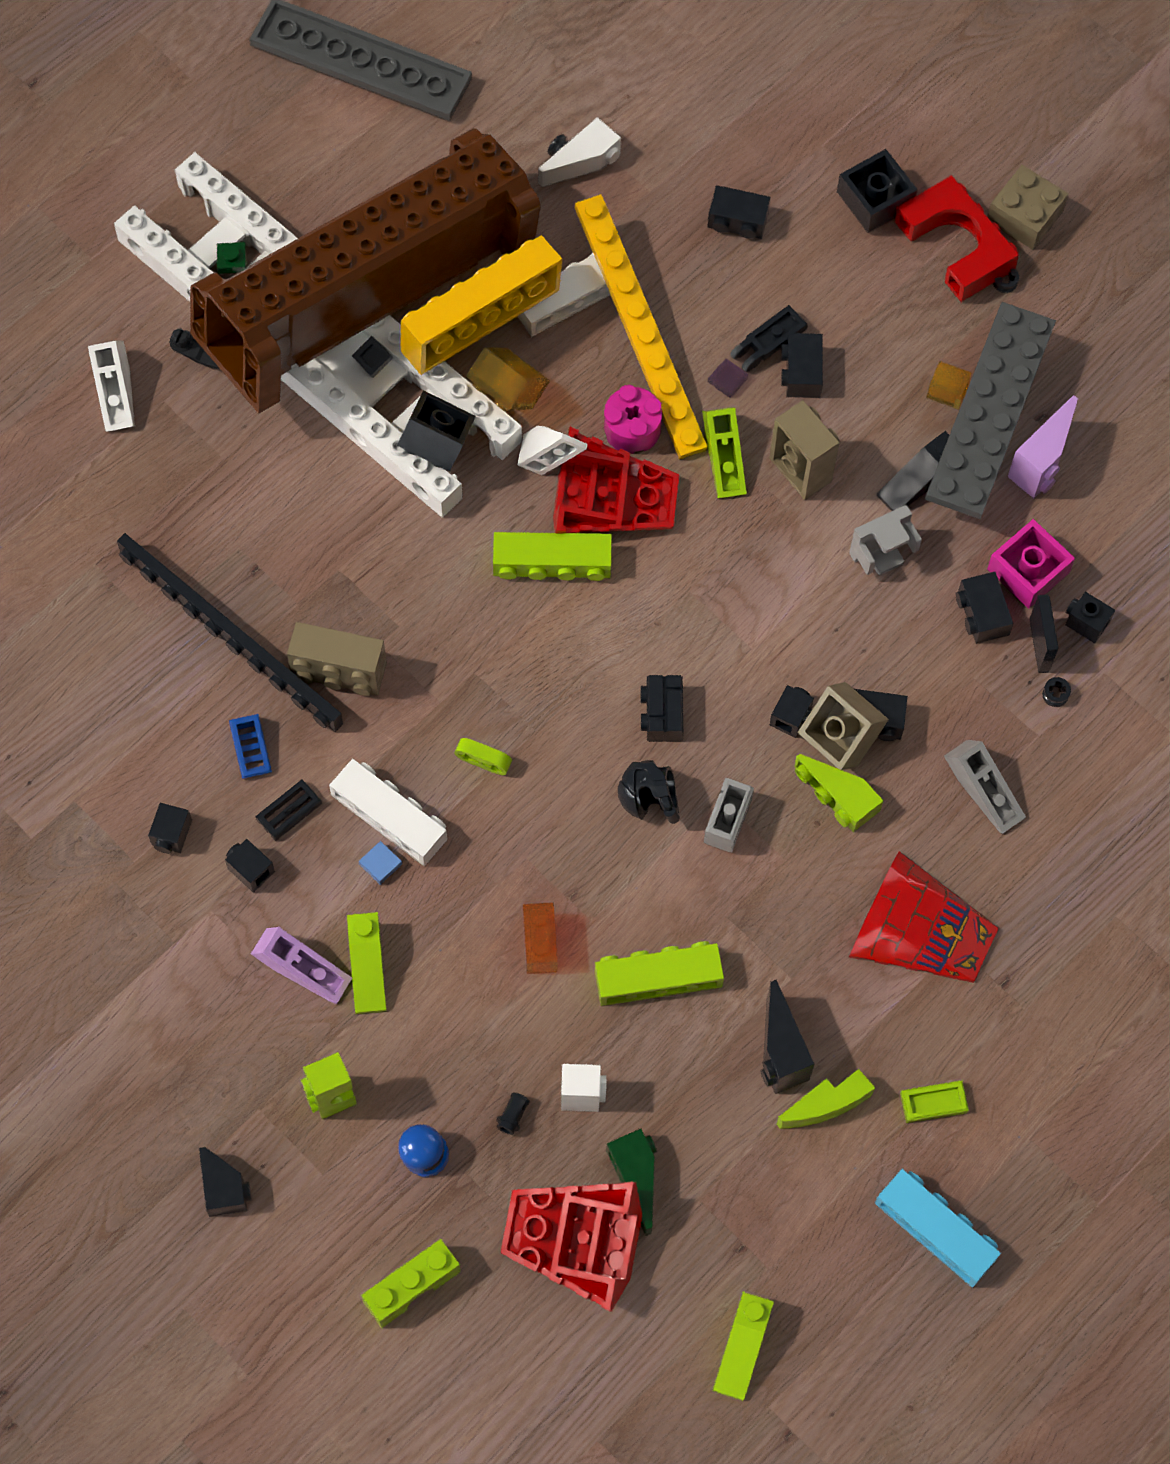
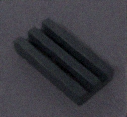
M301 779L256 815L255 818L264 827L266 832H269L274 841H277L318 808L322 801ZM302 790L305 792L270 822L266 820ZM310 798L312 799L309 803H307L304 807H302L299 811H297L279 827L274 829V827H276L279 823L286 819L290 814H292Z

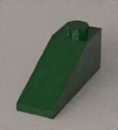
M640 1128L607 1143L606 1152L620 1182H636L642 1211L641 1227L645 1236L652 1233L654 1153L657 1152L651 1136H645Z

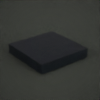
M1038 595L1029 621L1038 673H1046L1051 669L1059 647L1050 596Z

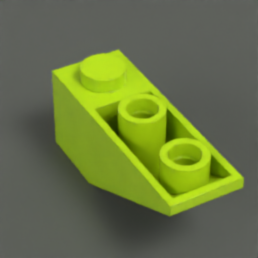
M802 754L796 756L794 765L796 775L803 783L808 782L815 789L814 793L817 799L823 805L828 804L833 809L835 818L843 827L848 826L854 833L881 811L883 799L863 778Z

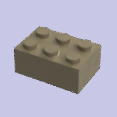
M804 400L775 418L769 459L801 497L806 500L832 482L839 438L833 429H827L821 422V417L817 410L813 407L809 408Z
M300 622L295 623L287 652L291 672L306 684H310L313 681L322 683L334 690H340L341 688L351 689L356 694L362 696L379 694L387 665L384 640Z

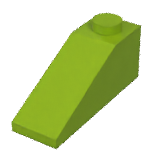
M735 407L702 411L717 498L747 494Z
M378 912L347 915L355 1014L387 1012Z
M746 1292L742 1293L713 1392L744 1401L774 1301Z

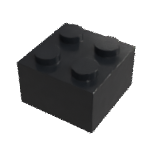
M887 149L842 172L839 175L837 193L867 233L896 218L897 207L917 196L918 191Z
M423 390L397 446L403 448L409 454L417 455L431 462V464L438 468L450 471L476 416Z

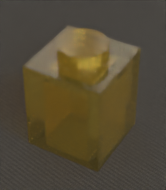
M939 361L930 382L926 398L959 410L967 392L972 373Z

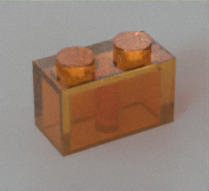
M554 902L523 904L527 974L558 972Z

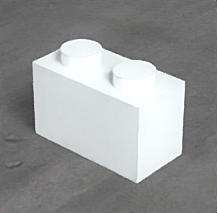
M562 1064V1111L599 1112V1102H605L607 1075H600L601 1065Z

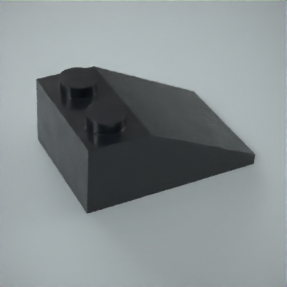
M777 980L770 982L766 999L764 1069H761L764 1083L767 1087L772 1086L775 1094L809 1081L814 1068V1062Z

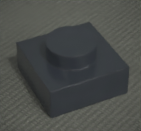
M373 336L352 355L373 378L394 358Z

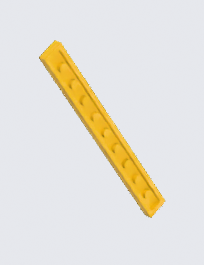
M602 194L576 202L574 208L652 394L661 402L662 419L679 460L706 451L707 444Z

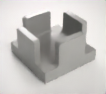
M907 505L854 529L849 554L854 563L859 561L867 575L873 573L874 569L878 575H882L903 565L904 559L897 549L902 545L908 544L913 553L919 551L922 539L911 522L912 513Z

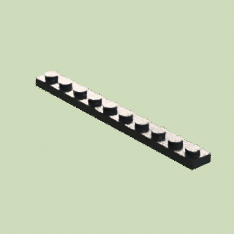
M124 533L117 540L120 550L119 556L129 566L136 565L140 569V574L149 583L153 584L156 582L162 587L161 591L169 600L173 602L175 600L179 601L183 605V610L192 619L198 617L203 621L205 629L212 636L218 637L219 635L226 641V646L235 655L241 653L248 659L247 663L255 672L259 674L264 672L270 678L269 682L278 691L282 692L285 690L292 696L291 700L301 710L307 708L313 713V719L321 727L326 728L328 726L336 732L343 725L341 712L131 537Z

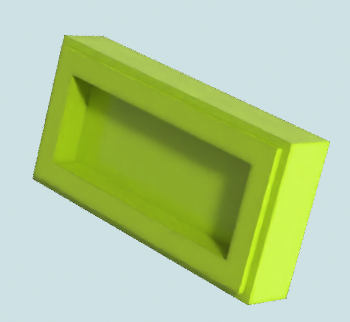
M962 1080L901 1090L900 1092L906 1123L965 1114L969 1111Z

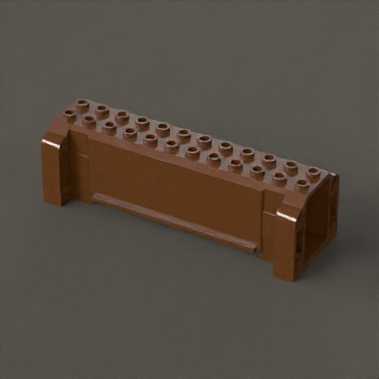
M472 128L451 140L449 156L439 159L269 254L231 278L222 279L214 272L192 284L190 287V334L259 414L280 402L281 375L290 371L292 365L303 366L477 265L478 261L499 250L503 255L511 254L519 249L527 240L536 239L541 208L540 200L532 189L525 171L490 134H482L478 129Z

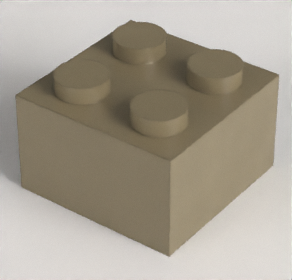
M1021 165L992 201L988 219L991 222H995L1000 230L1033 250L1064 211L1069 193L1024 165Z
M842 682L826 688L797 733L839 770H845L859 765L889 719L849 684Z

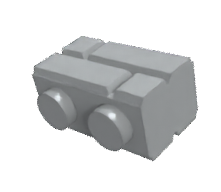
M725 778L721 793L718 796L705 830L704 843L727 852H733L752 801L753 787Z

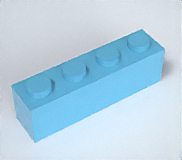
M901 1169L879 1194L875 1204L973 1288L1000 1256L1001 1253L997 1250L998 1245L987 1235L983 1234L980 1236L973 1230V1224L967 1217L960 1213L956 1215L947 1207L949 1205L948 1202L936 1192L931 1194L924 1188V1182L918 1175L911 1171L907 1173Z

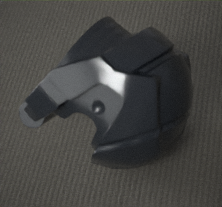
M653 760L632 762L624 772L622 780L618 785V798L622 807L633 817L643 820L648 813L649 806L651 804H659L668 821L672 824L677 823L680 816L678 814L679 807L675 779L671 767H657Z

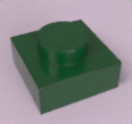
M245 242L217 243L218 274L239 273L247 269Z

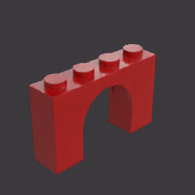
M952 175L897 207L895 223L911 242L936 227L943 225L963 227L975 237L978 247L972 253L948 266L946 271L945 283L961 302L993 284L995 278H1003L1009 274L1012 268L1016 269L1019 257L1016 246L1005 239L999 226L988 219L982 206L972 200L965 186L960 182L958 183Z

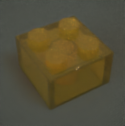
M484 347L466 375L474 382L472 385L476 390L483 394H490L495 398L494 403L505 411L533 409L550 383V380L508 348Z

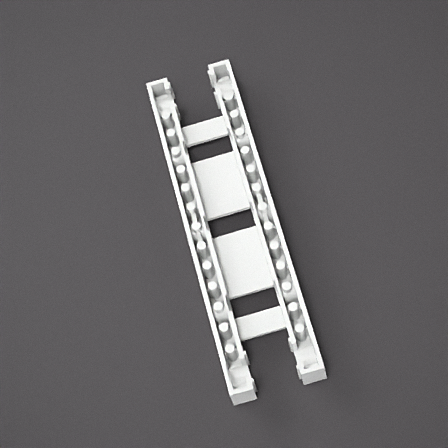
M196 152L175 169L178 187L182 190V194L185 197L187 195L189 197L194 195L193 187H195L204 199L207 215L209 217L213 216L219 223L187 251L171 237L168 230L164 231L146 216L145 210H139L135 205L114 223L118 241L188 301H190L191 285L213 273L210 268L217 263V243H236L242 240L247 246L250 247L252 245L261 253L250 264L252 265L298 239ZM390 315L303 366L292 365L290 371L281 375V380L442 518L462 500V485L457 480L455 474L451 475L445 469L438 468L431 464V462L417 455L409 454L403 448L397 446L419 398L390 423L372 408L402 378H405L410 383L414 382L422 390L475 415L476 417L468 435L471 434L473 436L476 434L477 426L482 429L489 438L491 455L493 457L497 456L501 460L507 457L522 442V426L445 361L420 375L401 352V324ZM371 336L394 357L374 378L352 357Z

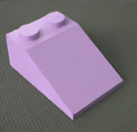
M1074 395L1015 452L1008 478L1033 499L1041 491L1046 493L1056 481L1054 476L1060 469L1058 463L1078 400Z

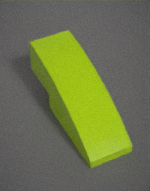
M859 1069L837 1087H834L826 1078L781 1114L776 1125L780 1129L799 1128L835 1118L870 1098L875 1087Z

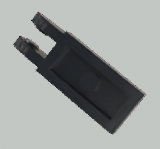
M788 305L748 334L745 340L734 347L730 356L736 360L752 348L755 353L746 359L741 366L745 372H748L757 367L762 360L765 361L780 350L782 344H787L788 333H803L807 330L808 324Z

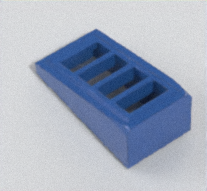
M259 714L229 720L242 779L272 773ZM255 727V732L238 735V730ZM256 737L258 739V743L241 746L240 741ZM260 749L261 752L258 755L243 756V752ZM263 760V766L246 769V763Z

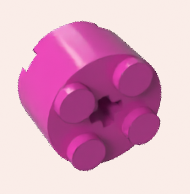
M632 385L622 386L620 390L609 397L604 408V432L609 444L614 449L619 451L621 448L630 452V454H635L636 451L649 450L658 441L662 421L660 400L648 390Z

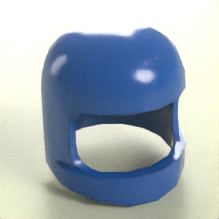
M417 1124L405 1130L399 1139V1155L410 1172L421 1177H430L437 1175L445 1168L449 1158V1150L446 1141L436 1129L428 1125ZM444 1148V1155L440 1164L433 1170L425 1171V1169L432 1167L439 1161Z

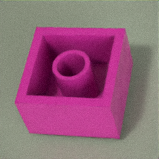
M1032 519L991 555L987 570L990 573L996 572L998 580L1029 609L1035 604L1038 595L1048 593L1070 573L1075 558L1041 525Z

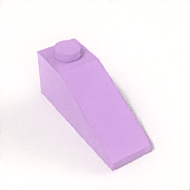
M280 927L266 928L251 952L252 956L274 971L334 1004L338 1003L352 980V977Z

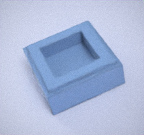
M380 841L359 860V865L381 885L402 865V861Z

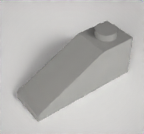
M966 740L944 755L959 783L999 833L1003 834L1026 818L982 741Z

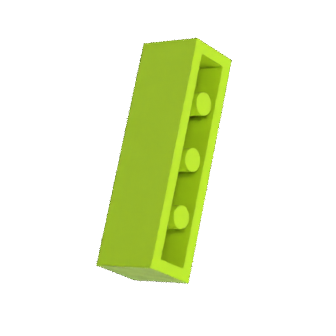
M494 532L493 576H499L502 579L529 577L533 580L558 577L561 580L588 578L592 581H600L604 578H611V534Z
M708 941L692 944L690 948L679 949L678 946H669L661 949V952L651 954L648 951H637L632 953L631 957L625 958L611 955L601 958L599 962H595V976L601 1006L723 987L724 976L718 944H710Z

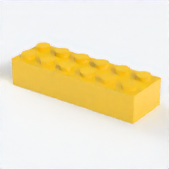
M542 235L534 240H527L511 254L502 255L493 265L488 268L479 269L473 277L452 286L450 291L440 297L435 296L431 298L420 309L408 312L401 320V352L420 375L426 373L558 292L560 289L562 258Z

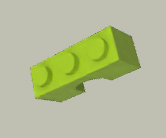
M339 1052L303 1067L306 1077L301 1079L313 1113L319 1111L321 1118L325 1119L357 1104L352 1091L351 1079Z
M440 1239L361 1295L363 1302L380 1327L383 1328L407 1311L410 1303L421 1294L430 1289L435 1291L461 1272L460 1265L442 1239Z

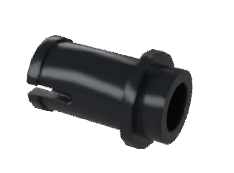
M516 1092L511 1093L502 1116H498L496 1119L498 1122L496 1127L500 1131L508 1135H513L515 1131H519V1122L527 1105L530 1103L527 1097Z

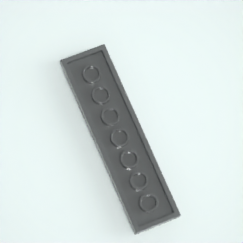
M271 0L249 39L250 45L448 121H450L472 79L471 71L283 0Z
M1001 302L925 500L981 520L1056 320Z

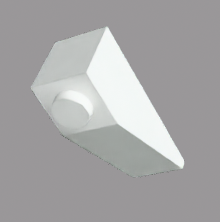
M596 118L538 168V183L542 187L601 170L608 163H614L621 154V137L599 118Z
M111 341L88 346L106 432L135 426L130 368L124 341Z
M536 426L523 434L517 465L539 475H544L586 450L587 444L566 434L551 430L546 426Z

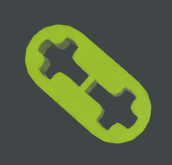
M461 738L454 752L461 760L498 775H506L513 761L504 752L468 738Z

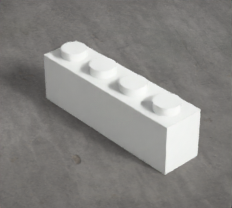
M592 253L588 258L579 263L574 262L568 265L561 272L559 291L518 316L531 337L611 295L594 254Z
M352 759L329 785L331 796L425 867L447 841L446 825L434 815L429 817L422 812L423 808L410 797L405 799L398 793L399 789L388 780L383 782L376 777V772L365 762L359 764Z

